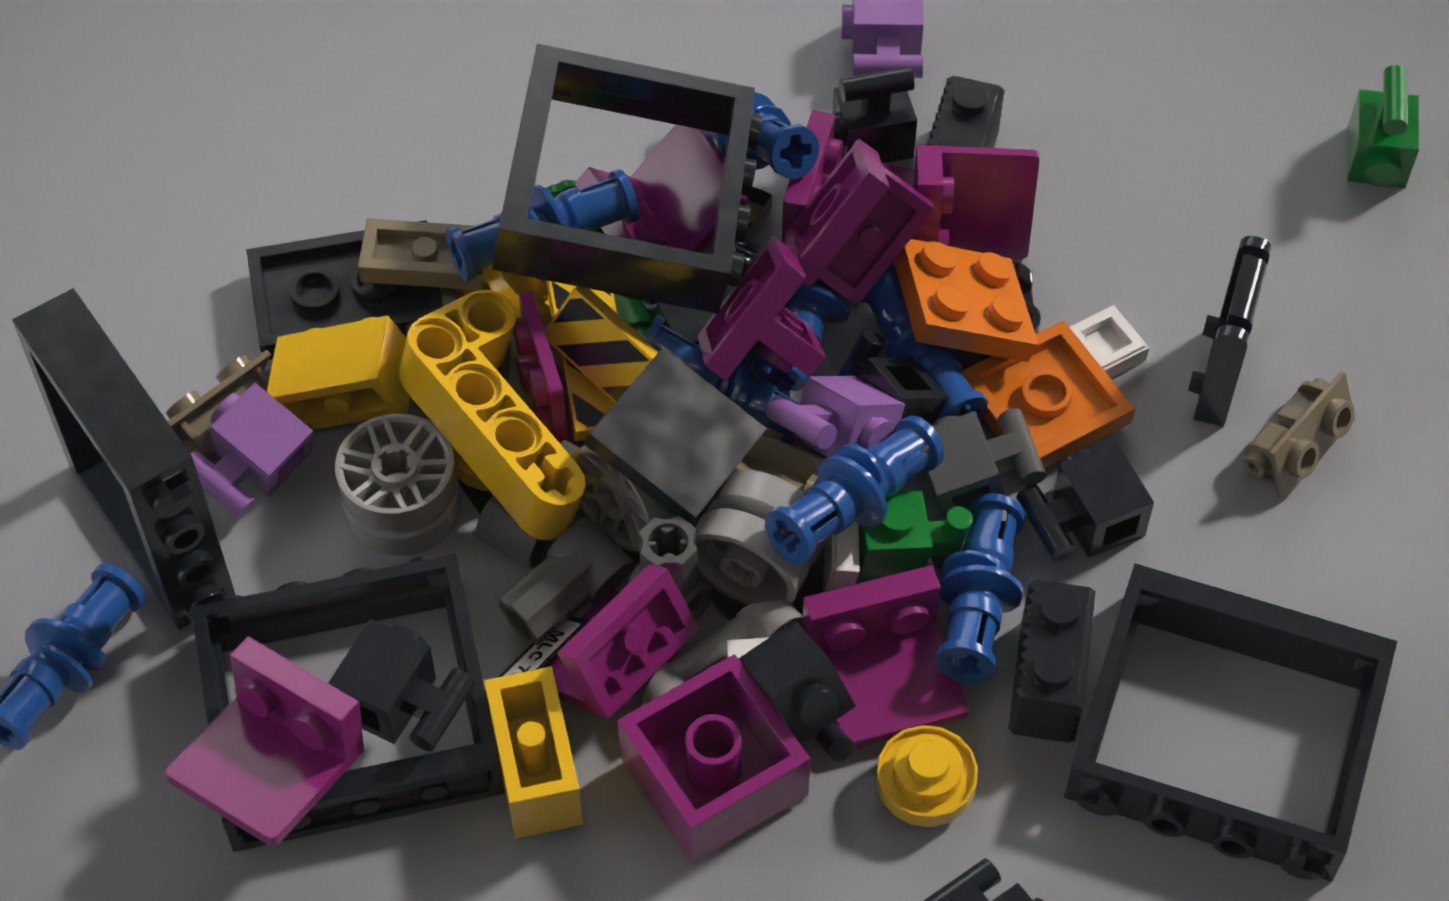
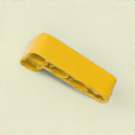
M493 290L474 291L419 318L411 325L399 367V381L405 391L451 443L452 447L520 528L528 535L537 539L554 540L573 523L586 487L585 475L580 466L496 370L505 359L517 319L516 309L512 302L503 294Z

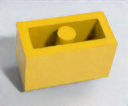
M389 316L369 317L357 322L325 328H312L305 332L277 337L267 393L312 430L367 421L386 414L408 413L410 395L399 381V367L406 336Z
M552 666L484 680L515 839L583 825L580 789Z

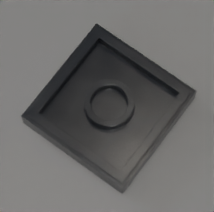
M663 347L590 432L583 444L675 517L680 516L691 524L767 428Z

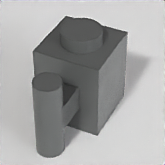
M1013 408L1001 413L998 417V422L1003 435L987 441L975 411L962 416H946L931 424L941 438L944 447V460L940 466L928 472L944 519L951 508L960 506L968 509L971 500L981 494L995 493L1005 495L999 473L1016 468L1024 486L1038 484L1046 478V472L1020 409ZM927 444L921 448V452H926L929 449V445Z

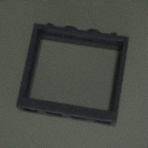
M537 44L498 229L492 270L719 314L727 285L739 287L744 263V253L734 252L733 250L735 242L744 243L750 217L751 206L740 204L741 195L750 196L757 160L746 158L747 150L756 151L762 124V115L752 113L755 88ZM556 100L727 135L711 255L528 219L551 101Z
M72 288L12 319L69 467L178 630L193 623L192 606L225 600V595H236L193 457L76 290ZM182 470V472H180V473L174 475L173 477H171V478H169V479L163 481V479H165V478L171 476L172 474H174V473H176V472Z
M456 554L426 560L419 556L406 564L376 570L358 568L345 573L341 577L311 583L294 581L283 584L276 590L247 596L225 595V600L191 607L208 725L232 702L224 652L235 650L248 636L260 644H267L368 623L370 618L379 621L446 607L458 669L467 672L475 680V685L465 699L474 744L346 771L281 842L505 794L500 759ZM221 816L222 824L233 852L267 845Z
M1134 563L1071 766L1063 798L1078 802L1082 808L1093 814L1101 816L1117 814L1143 822L1150 830L1163 836L1180 837L1184 835L1212 844L1217 851L1230 857L1241 859L1254 857L1279 865L1285 872L1300 879L1316 880L1321 878L1333 882L1347 853L1398 641ZM1138 623L1358 689L1323 833L1096 762Z

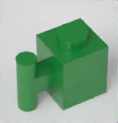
M1391 65L1384 70L1383 92L1359 89L1347 127V181L1368 183L1375 186L1405 188L1407 186L1419 152V96L1408 94V71L1404 66Z
M922 491L897 492L885 498L888 508L886 519L874 528L859 525L860 572L855 584L926 567L929 557H931L935 566L942 569L943 562L951 553L961 551L973 521L972 514L966 508L956 506L948 511L944 521H928Z

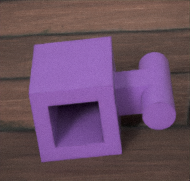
M853 0L852 5H842L841 39H852L853 76L910 66L914 78L923 77V55H921L924 28L923 0Z
M855 376L807 377L800 405L781 395H777L769 401L766 407V415L769 419L793 432V438L829 458L834 451L844 444L856 443L866 449L873 444L881 443L894 434L895 426L901 421L905 404Z
M254 382L241 396L232 393L225 398L211 416L210 422L213 424L211 426V449L221 459L214 465L197 450L192 452L191 456L193 457L202 489L234 516L241 519L250 511L256 499L239 485L245 479H248L269 497L311 454L313 430Z

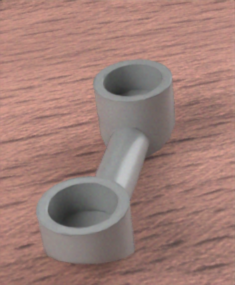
M765 600L744 607L737 613L736 617L671 661L662 665L652 675L646 687L642 706L700 674L725 657L726 640L771 637L795 620L802 627L803 618L791 603L781 600Z

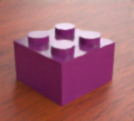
M735 654L617 720L621 760L692 863L808 796L811 758Z

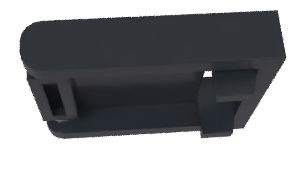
M1245 236L1241 239L1220 316L1207 315L1202 335L1214 340L1205 373L1193 371L1188 391L1199 395L1194 420L1221 427L1225 425L1247 351L1272 249L1271 243L1264 238Z

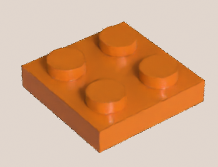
M910 239L893 262L916 342L1028 362L1039 346L1012 260L995 253H980L946 246L940 242Z
M1064 320L1036 334L1039 346L1028 362L991 356L962 371L973 390L981 391L989 401L986 413L982 418L997 437L1003 435L998 422L999 415L1013 408L1022 411L1044 468L1131 424L1135 413L1133 405Z

